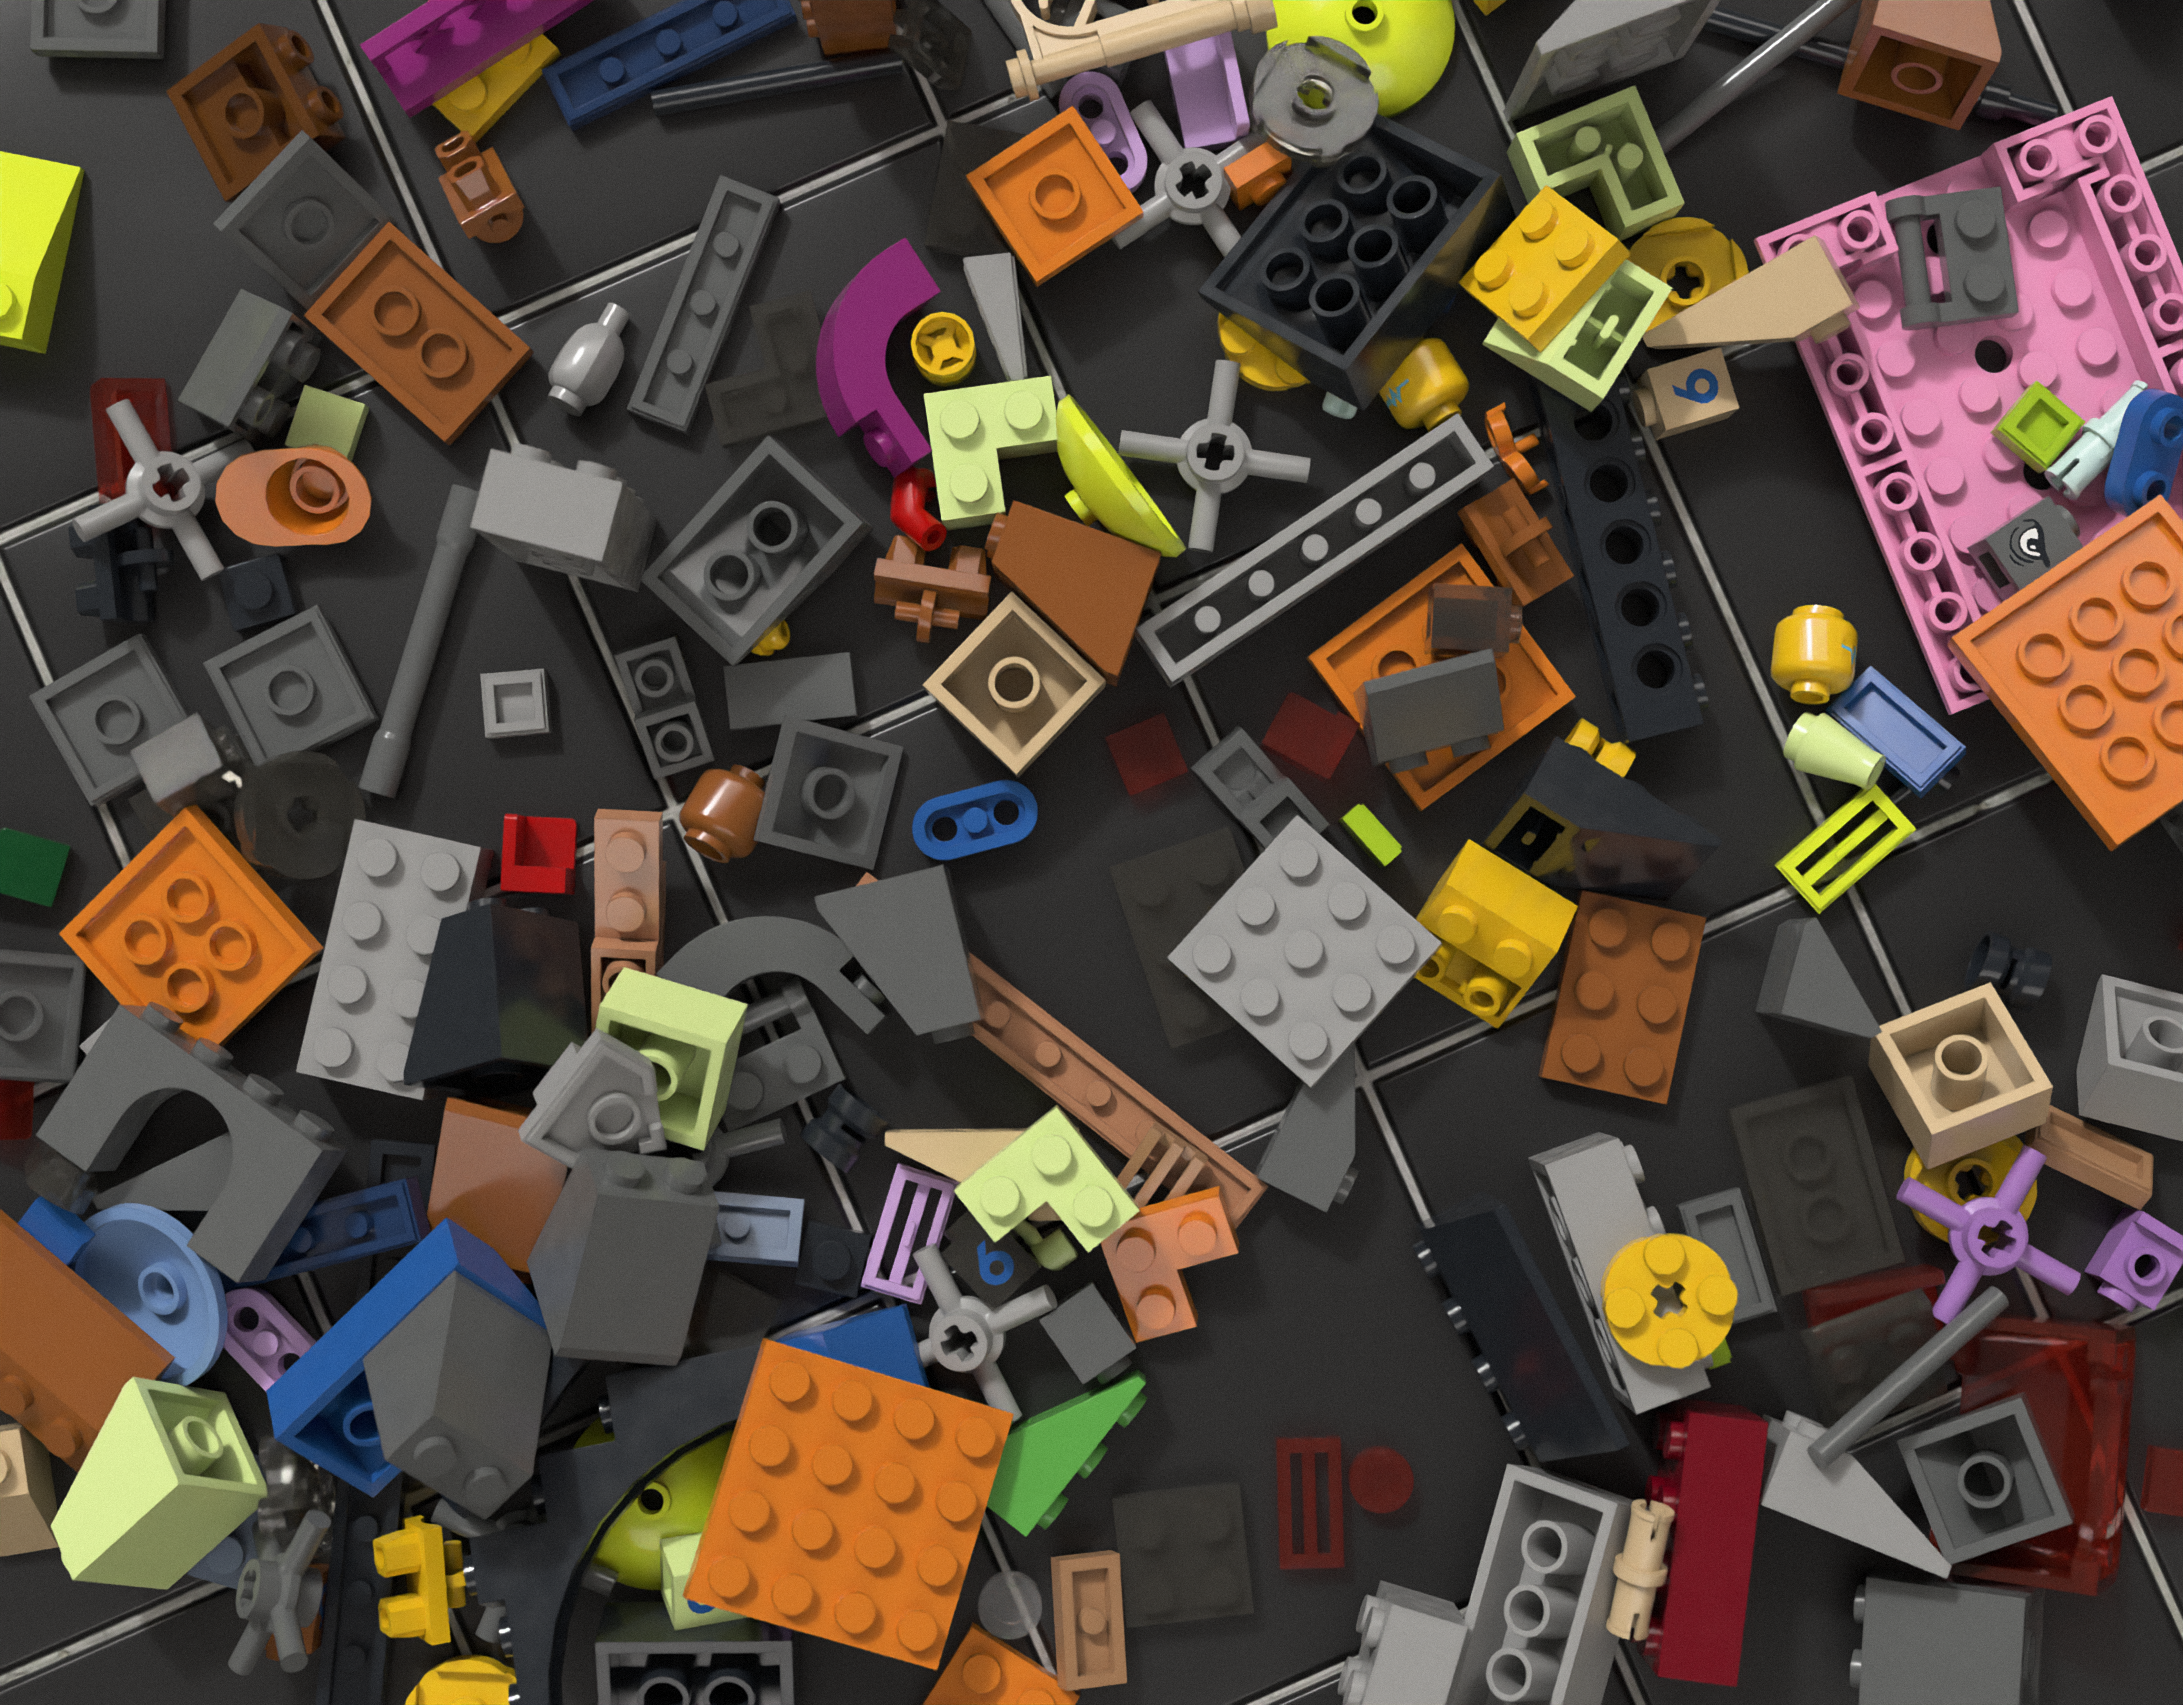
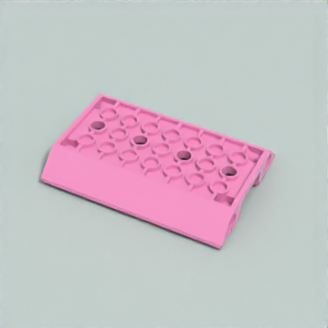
M2112 96L1995 142L1978 157L1878 197L1875 191L1754 240L1764 265L1814 235L1823 239L1861 307L1847 315L1851 326L1834 337L1819 344H1815L1812 336L1803 341H1795L1948 715L1989 700V698L1948 648L1947 644L1954 635L2004 602L1967 548L2027 507L2048 496L2055 505H2062L2074 517L2080 529V536L2077 538L2083 547L2127 518L2112 511L2105 500L2104 488L2110 464L2081 492L2076 500H2070L2063 496V492L2067 489L2065 485L2059 492L2052 485L2047 490H2038L2031 487L2023 474L2025 462L1990 432L2026 388L2035 381L2041 383L2085 421L2084 425L2091 418L2100 419L2130 389V386L2136 380L2148 384L2147 389L2155 388L2183 398V265ZM2001 186L2019 312L2012 318L1911 331L1902 330L1900 309L1906 306L1898 256L1899 248L1896 242L1894 224H1888L1886 218L1885 202L1910 195L1930 196ZM1934 220L1920 221L1931 302L1945 303L1939 255L1933 252L1927 243V232L1930 226L1935 225ZM1991 340L2003 348L2006 355V363L2001 372L1990 373L1978 365L1975 359V349L1980 341ZM2082 427L2052 462L2051 466L2083 436ZM2183 449L2171 488V494L2167 501L2182 521Z

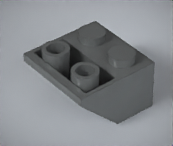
M240 289L178 401L261 447L267 436L270 438L274 437L284 425L290 410V405L286 401L297 382H305L314 372L321 356V350L317 346L322 337L290 311Z

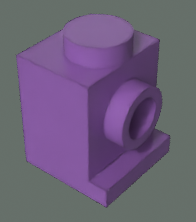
M2123 1207L2084 1272L2102 1283L2097 1291L2100 1296L2123 1310L2132 1313L2136 1305L2155 1310L2183 1264V1236L2144 1211ZM2147 1254L2151 1261L2141 1277H2139L2135 1272V1262L2141 1255Z

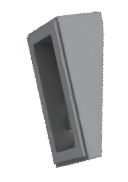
M1011 253L964 258L966 280L1007 382L1028 379L1014 256H1011Z

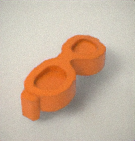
M1504 402L1485 413L1486 432L1492 448L1509 478H1514L1521 491L1531 496L1549 486L1547 481H1539L1530 464L1521 455L1539 445V441L1533 433L1514 443L1511 430L1503 414L1506 410Z

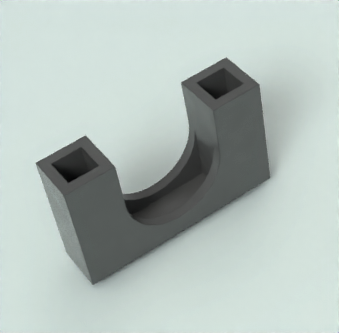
M149 1002L147 1006L119 1005L36 1136L85 1172L116 1171L151 1115L164 1101L186 1090L206 1098L218 1109L228 1126L232 1140L233 1159L225 1186L186 1246L237 1283L265 1280L349 1149L331 1137L334 1128L328 1122L306 1110H300L297 1113L280 1101L284 1093L275 1084L256 1074H249L247 1077L231 1066L230 1063L233 1060V1056L226 1049L206 1038H199L197 1041L181 1030L180 1027L183 1024V1020L170 1009L155 1002Z

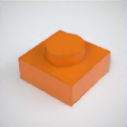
M1278 135L1223 168L1224 177L1231 187L1229 196L1238 210L1241 211L1254 202L1258 206L1269 203L1291 176V154Z

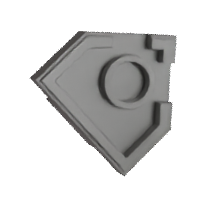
M598 1028L595 1029L582 1047L571 1042L533 1091L537 1106L518 1130L522 1142L573 1169L583 1148L625 1151L628 1153L639 1151L641 1155L665 1150L666 1142L659 1113L655 1070L650 1059Z

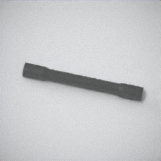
M452 484L436 535L437 545L381 726L373 737L358 788L396 798L411 749V735L467 555L473 549L478 534L470 526L479 491Z

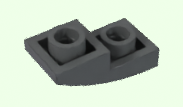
M676 632L615 651L614 657L635 714L634 723L654 780L715 761L703 714Z

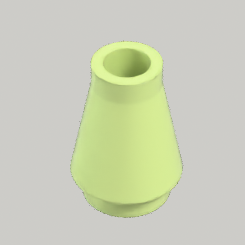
M1810 712L1803 713L1793 726L1783 752L1785 758L1794 762L1795 770L1855 784L1865 790H1870L1874 786L1886 761L1884 755L1872 750L1826 713H1821L1819 716Z

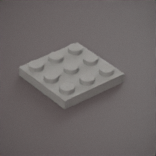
M1296 815L1167 958L1305 1084L1313 1089L1442 947V943L1302 818Z

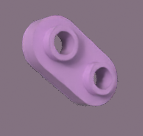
M1090 71L1075 75L1064 85L1061 91L1059 113L1061 114L1071 106L1075 107L1108 159L1117 157L1126 162L1128 168L1120 177L1130 192H1135L1141 186L1146 176L1147 153L1118 86L1111 78L1099 72ZM1094 100L1102 106L1103 111L1098 117L1089 119L1082 116L1079 112L1080 105L1085 101Z
M255 1286L235 1289L225 1294L228 1322L223 1347L266 1391L286 1372L284 1368L285 1356L288 1353H294L301 1358L316 1341L266 1290ZM244 1307H251L258 1313L259 1323L253 1330L244 1327L240 1321V1313Z

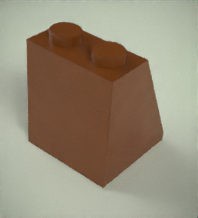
M1862 0L1837 94L1960 130L1998 66L2002 54L1990 0Z
M1014 500L1008 516L997 512L985 544V549L988 550L987 557L992 559L995 577L1010 592L1016 594L1106 680L1107 684L1117 687L1135 637L1136 628L1139 626L1159 570L1162 553Z
M468 1094L448 1097L444 1110L427 1212L430 1231L435 1229L446 1217L494 1248L522 1283L533 1284L527 1259L572 1169L522 1142L518 1130L535 1108Z

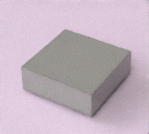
M533 669L480 674L486 738L493 739L552 733L547 670Z

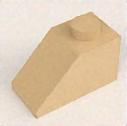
M20 1423L1 1425L0 1557L57 1548L59 1545L51 1524L58 1511L48 1449Z

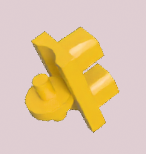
M422 1515L402 1518L403 1530H398L373 1540L374 1563L378 1574L384 1578L406 1574L408 1593L382 1598L379 1601L378 1614L381 1632L390 1638L418 1636L432 1646L451 1642L448 1608H459L466 1605V1583L461 1541L450 1540L443 1542L442 1526L425 1523L424 1516Z

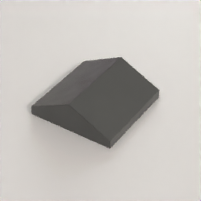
M784 715L753 840L874 870L904 747Z

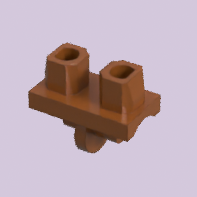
M468 130L462 131L438 145L434 150L447 171L438 179L468 239L477 236L488 243H501L511 239L518 233L523 224L522 209L525 206L494 148L491 147L481 153Z
M1514 478L1457 512L1464 523L1463 530L1474 547L1480 549L1497 577L1496 584L1506 600L1512 601L1516 610L1521 609L1574 576L1547 533L1553 528L1548 517L1545 516L1539 520Z
M896 535L886 558H877L874 571V603L896 606L895 620L918 623L916 641L927 644L931 641L934 626L957 630L960 617L983 621L987 618L990 604L991 576L986 575L985 550L959 545L952 547L948 569L925 566L927 551L922 549L908 536Z

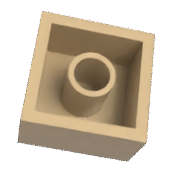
M1011 592L927 679L923 687L928 694L1010 772L1019 778L1105 688L1106 680L1016 594Z
M1991 982L1880 1025L1879 1027L1882 1032L1871 1038L1868 1066L1927 1170L2046 1123L2053 1086Z

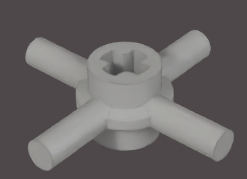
M1149 99L1141 103L1130 112V115L1162 163L1155 177V196L1140 205L1144 211L1142 219L1111 239L1119 249H1122L1167 218H1171L1184 225L1202 224L1225 258L1241 236L1223 210L1228 202L1231 190L1224 177L1223 168L1275 137V134L1265 123L1218 155L1201 148L1190 147L1183 149L1152 101ZM1190 174L1193 182L1198 177H1202L1206 181L1201 198L1195 199L1192 191L1185 197L1179 192L1184 175Z
M1216 360L1207 419L1198 421L1184 432L1181 439L1126 430L1121 432L1118 455L1177 464L1178 471L1183 480L1196 490L1188 549L1196 552L1213 553L1221 495L1236 489L1248 475L1307 483L1311 458L1253 450L1244 431L1232 423L1241 367L1240 363L1234 361ZM1210 443L1223 445L1222 455H1231L1232 461H1222L1219 470L1216 471L1205 468L1206 458H1197V453L1207 452Z
M129 399L119 401L107 408L106 412L132 456L135 465L127 476L125 495L72 519L74 529L83 542H87L139 517L151 526L173 529L201 581L222 572L224 567L195 516L204 503L205 486L219 480L225 467L239 456L254 452L251 444L246 439H243L192 463L179 454L158 451ZM159 480L162 487L171 483L176 488L177 494L172 500L169 494L159 497L154 491L153 487Z
M936 1243L921 1248L912 1255L939 1306L930 1323L929 1338L917 1343L924 1368L940 1362L950 1370L961 1373H973L988 1405L1013 1413L1012 1422L1022 1416V1413L996 1360L1004 1349L1006 1331L1057 1308V1300L1052 1289L1048 1285H1043L998 1307H994L983 1299L973 1296H962ZM958 1329L962 1333H968L970 1331H973V1333L976 1335L977 1340L973 1336H967L965 1338H962V1336L959 1334Z

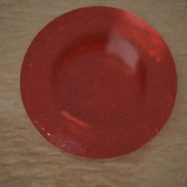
M1369 1447L1361 1451L1350 1465L1348 1484L1351 1493L1363 1508L1371 1512L1389 1513L1399 1509L1409 1499L1413 1490L1414 1479L1410 1465L1398 1451L1390 1447Z

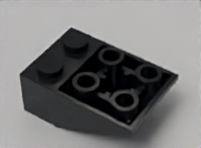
M1556 736L1510 792L1480 846L1541 884L1668 901L1720 847L1723 840L1706 830L1695 818L1679 813L1650 795L1639 783L1621 777L1594 760L1586 750L1570 745Z

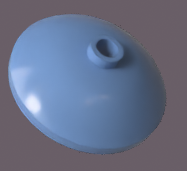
M124 1203L114 1205L91 1216L84 1223L96 1236L70 1269L175 1357L161 1378V1382L183 1385L185 1387L201 1378L213 1367L219 1358L227 1333V1303L218 1269L186 1246L193 1233L177 1219L157 1208L137 1203Z

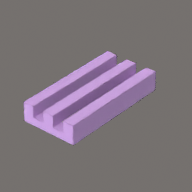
M898 1162L862 1277L861 1287L920 1305L922 1304L928 1284L920 1268L918 1269L913 1288L901 1284L931 1187L941 1190L942 1194L926 1246L936 1243L939 1249L956 1194L954 1189L959 1184V1181ZM906 1180L918 1183V1187L889 1280L877 1277Z

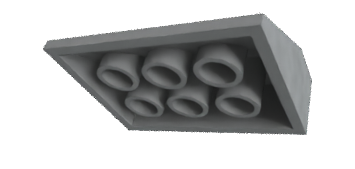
M1575 0L1536 42L1503 110L1507 123L1683 58L1720 0Z

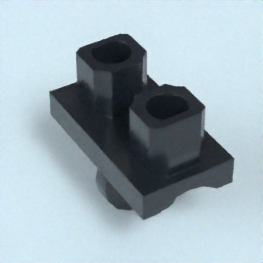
M105 503L88 506V511L93 510ZM139 517L87 542H83L79 538L73 524L68 527L70 549L74 552L76 558L94 559L96 580L80 582L75 590L77 612L81 616L100 617L101 621L132 624L154 622L152 592L159 591L157 569L175 565L173 550L154 549L152 527H145L144 521Z

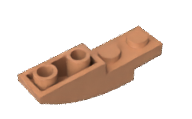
M598 809L594 817L595 938L591 946V1035L595 1031L599 1006L624 967L659 977L656 973L664 966L666 861H663V812Z

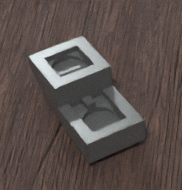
M1238 726L1190 768L1264 849L1275 840L1296 815L1302 818L1318 834L1330 825L1295 784L1278 770L1248 734Z

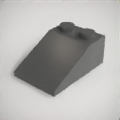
M768 435L639 579L732 666H736L841 565L874 527L787 446Z

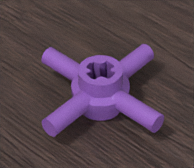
M2023 1145L1996 1196L1976 1198L1962 1206L1911 1177H1908L1903 1182L1897 1193V1200L1949 1228V1245L1954 1257L1958 1261L1929 1315L1948 1324L1962 1312L1982 1275H1999L2011 1270L2015 1266L2067 1296L2075 1290L2081 1274L2029 1245L2027 1224L2022 1214L2018 1211L2047 1159L2045 1155ZM1983 1225L1993 1227L1991 1231L1999 1234L1994 1247L1984 1245L1986 1242L1978 1239L1979 1231Z

